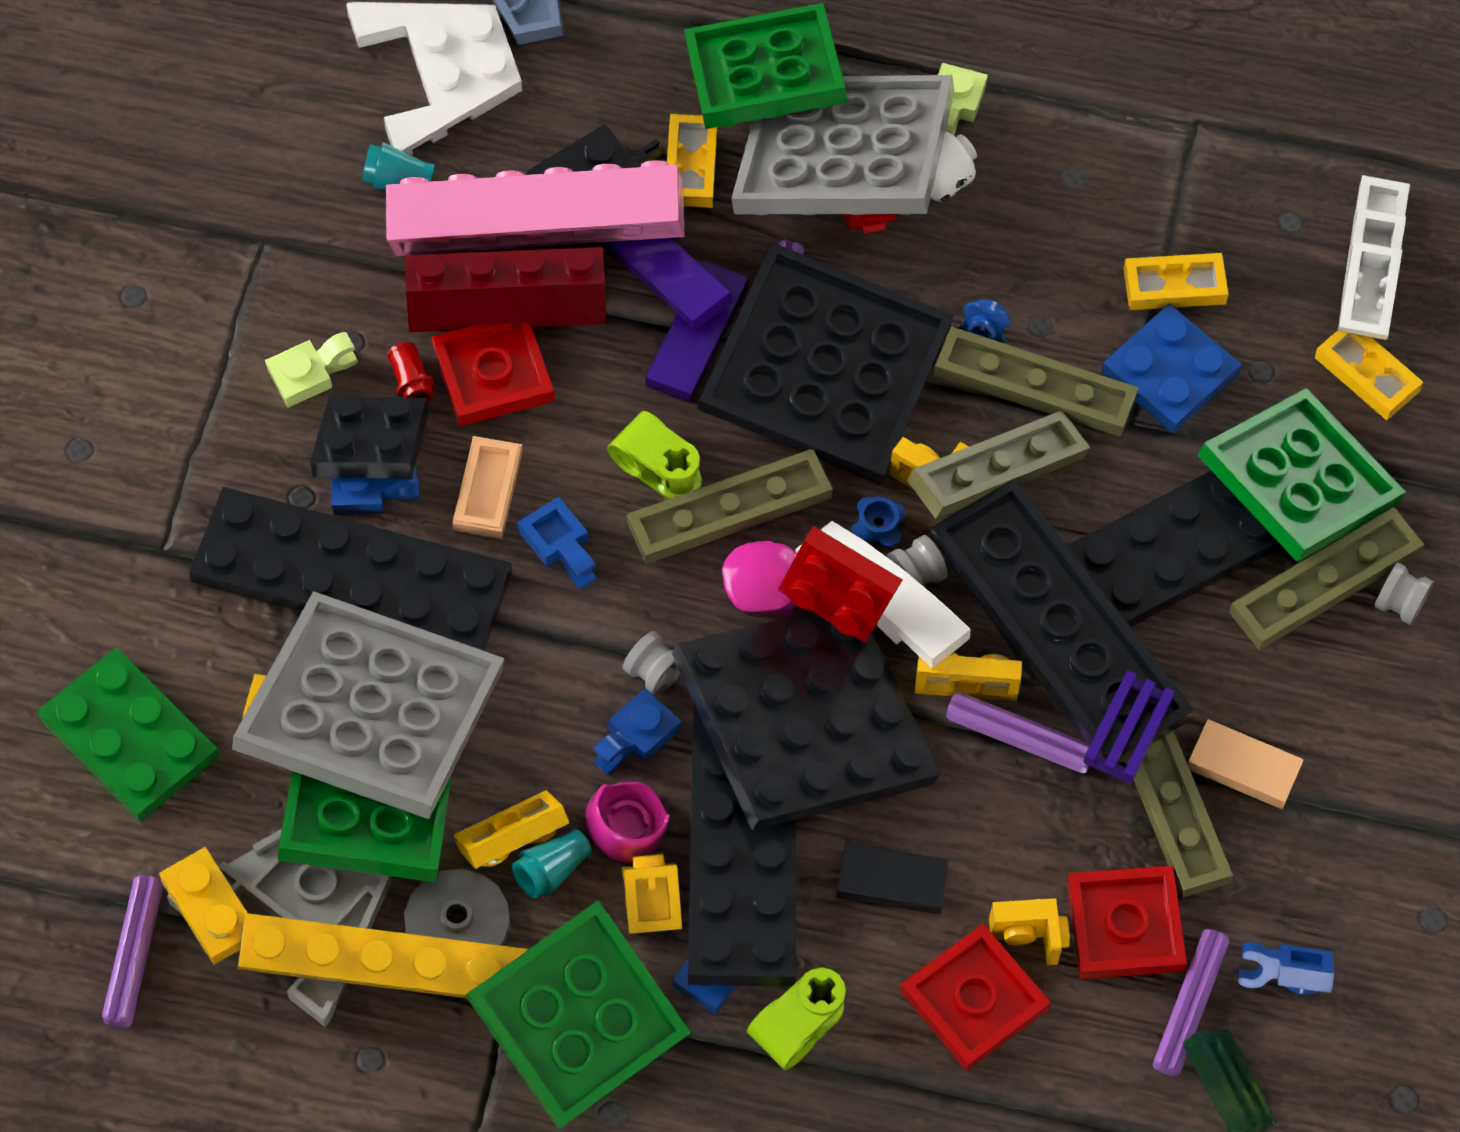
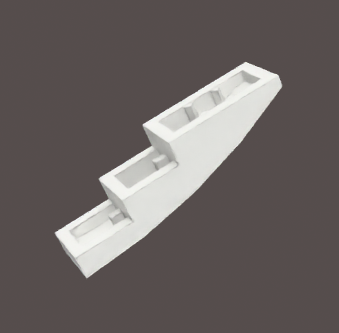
M1362 175L1352 227L1338 331L1384 340L1388 338L1402 256L1401 246L1406 222L1405 212L1410 184Z
M833 521L821 529V531L903 579L877 623V626L896 645L903 640L933 669L970 639L971 629L937 597L889 558ZM801 545L795 549L796 554L798 553Z

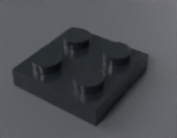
M329 396L310 461L313 477L412 479L429 414L426 398Z

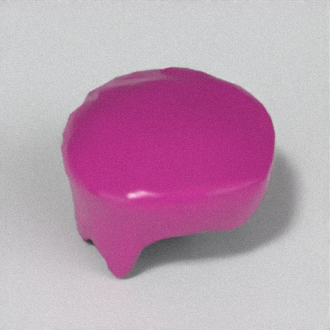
M772 541L749 542L735 548L726 558L722 567L724 588L734 606L741 613L753 617L775 616L784 619L789 618L797 605L788 596L779 592L778 588L797 555L796 552L785 544L773 543Z
M619 782L614 785L604 783L591 797L585 811L586 828L595 847L599 848L607 858L620 863H633L632 857L653 854L663 840L670 819L655 791L647 784L641 782Z

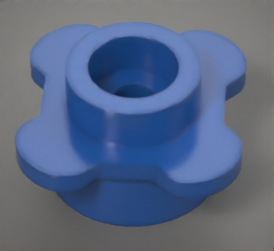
M988 299L967 303L963 308L965 321L960 324L959 329L1005 344L1004 328H1007L1011 321L1006 310L999 303Z
M865 497L857 503L858 522L852 526L851 533L865 542L868 540L879 542L885 548L897 546L901 537L898 532L899 523L906 517L905 508L901 504L894 503L885 497ZM882 520L883 524L877 526L874 524V521Z

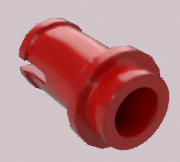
M402 342L393 346L388 351L387 358L398 383L396 389L397 396L426 398L427 403H429L434 396L435 382L431 376L426 375L416 345L411 342Z

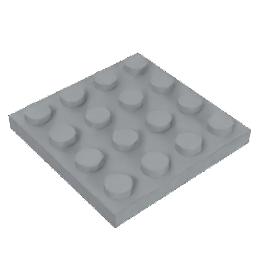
M952 75L843 76L848 103L832 105L825 109H811L785 114L778 118L753 120L731 198L734 214H927L954 94Z
M313 591L233 736L232 750L429 819L503 671L505 658Z

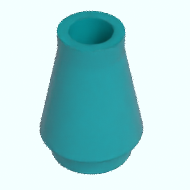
M384 142L382 147L370 144L361 182L373 184L372 189L386 190V185L400 184L402 179L409 177L425 178L431 182L435 164L426 163Z
M572 829L565 835L521 851L518 856L519 859L512 864V873L520 888L531 898L536 899L541 895L550 896L573 870L592 854L591 845L581 831Z

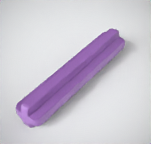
M956 692L951 698L946 715L948 720L1079 773H1085L1088 770L1089 765L1083 763L1089 748L1087 742L962 692Z
M138 875L133 880L102 1012L104 1023L112 1027L128 1028L133 1021L163 891L161 880L153 876Z
M1205 929L1202 932L1153 1062V1068L1167 1076L1177 1077L1183 1068L1229 945V938L1221 932L1213 929Z

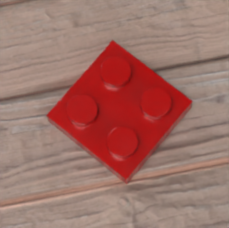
M520 323L521 328H511L513 324L474 325L431 336L432 347L459 427L555 402L554 389L530 323Z
M813 526L802 543L778 591L788 596L798 607L811 610L833 623L835 628L841 633L854 636L866 643L903 579Z
M1173 866L1068 873L1066 883L1079 979L1185 972L1187 959Z
M981 924L902 982L899 990L966 1071H969L1048 1012L1051 1006L1049 999L984 924Z

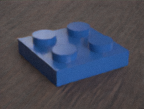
M1168 304L1103 362L1101 373L1108 378L1139 387L1135 402L1174 434L1239 375L1242 364L1172 305Z

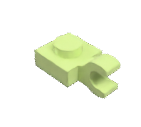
M942 63L938 75H952L954 94L945 131L955 136L960 119L974 123L986 88L988 75Z
M342 332L329 338L317 351L314 349L311 341L308 340L266 359L265 363L287 408L333 388L329 375L355 365L358 360L353 352L355 350L354 345L347 332Z

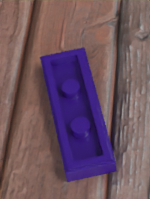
M672 238L604 242L605 247L695 331L733 302L730 291Z
M703 261L701 266L730 291L733 302L696 331L677 314L646 375L647 387L690 403L748 287V277Z

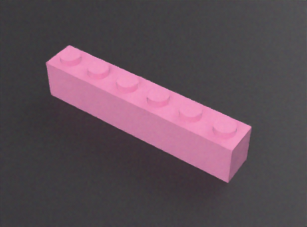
M647 161L637 168H621L615 164H600L593 167L592 171L573 172V170L565 167H554L545 170L544 174L525 175L520 171H502L492 178H477L470 174H455L450 176L448 181L429 182L425 178L409 177L402 179L400 184L386 185V240L396 256L685 237L683 180L678 166L670 165L665 161Z

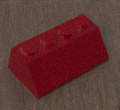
M602 246L412 254L405 256L409 333L454 331L474 325L513 324L511 328H521L520 323H530L531 327L606 324L605 273Z

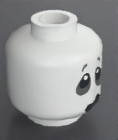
M945 131L931 199L935 201H947L969 185L975 178L976 170L973 160L977 158V153L971 142L962 134L955 137Z

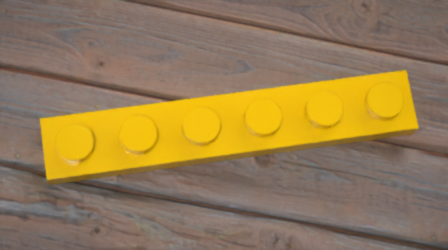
M245 913L238 970L467 998L465 994L528 949Z

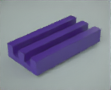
M1127 670L1085 754L1083 763L1132 784L1169 709L1175 691L1165 687L1164 691L1155 688V682L1146 679L1144 683L1136 679L1137 674ZM1130 692L1137 694L1138 697L1107 759L1100 757L1099 754ZM1148 700L1157 703L1127 767L1118 765L1117 763Z

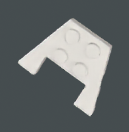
M347 3L348 17L359 48L407 37L430 106L384 117L385 129L392 147L412 156L413 149L428 140L432 143L447 135V129L467 117L473 120L522 91L521 78L495 5Z

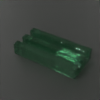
M1221 1029L1217 1033L1215 1030L1208 1031L1204 1035L1201 1032L1194 1033L1183 1042L1184 1048L1228 1132H1265L1278 1122L1229 1029Z

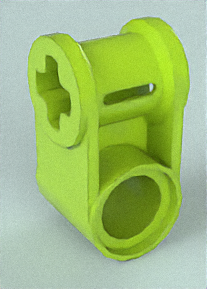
M641 411L608 445L609 455L621 469L631 476L640 479L666 500L702 487L698 450L667 428L660 419L649 412Z
M816 968L810 970L779 999L765 1007L751 1022L747 1033L785 1071L789 1070L802 1060L815 1043L836 1025L843 1016L846 995L844 981L839 974L831 969ZM814 993L821 998L828 993L831 995L830 1004L828 1005L823 1000L813 1004L811 1002L812 994Z

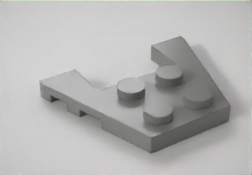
M282 829L252 845L253 850L229 864L222 862L217 865L237 897L244 893L273 917L367 929L372 928L392 882L391 876L278 861V848ZM168 895L169 904L180 912L171 896ZM299 977L287 990V994L292 1002L325 1027L331 1021L347 983Z

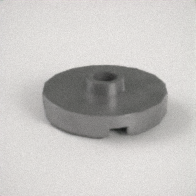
M466 869L441 871L437 874L436 883L423 881L410 895L404 912L406 934L503 946L510 932L508 902L499 886L485 875ZM454 912H461L466 915V919L457 924L450 922L448 917Z

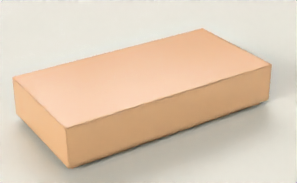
M473 436L452 522L453 531L503 539L523 453L522 444Z
M1208 719L1188 761V767L1192 772L1283 810L1304 759Z

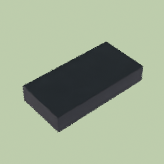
M845 843L836 898L941 914L949 859Z

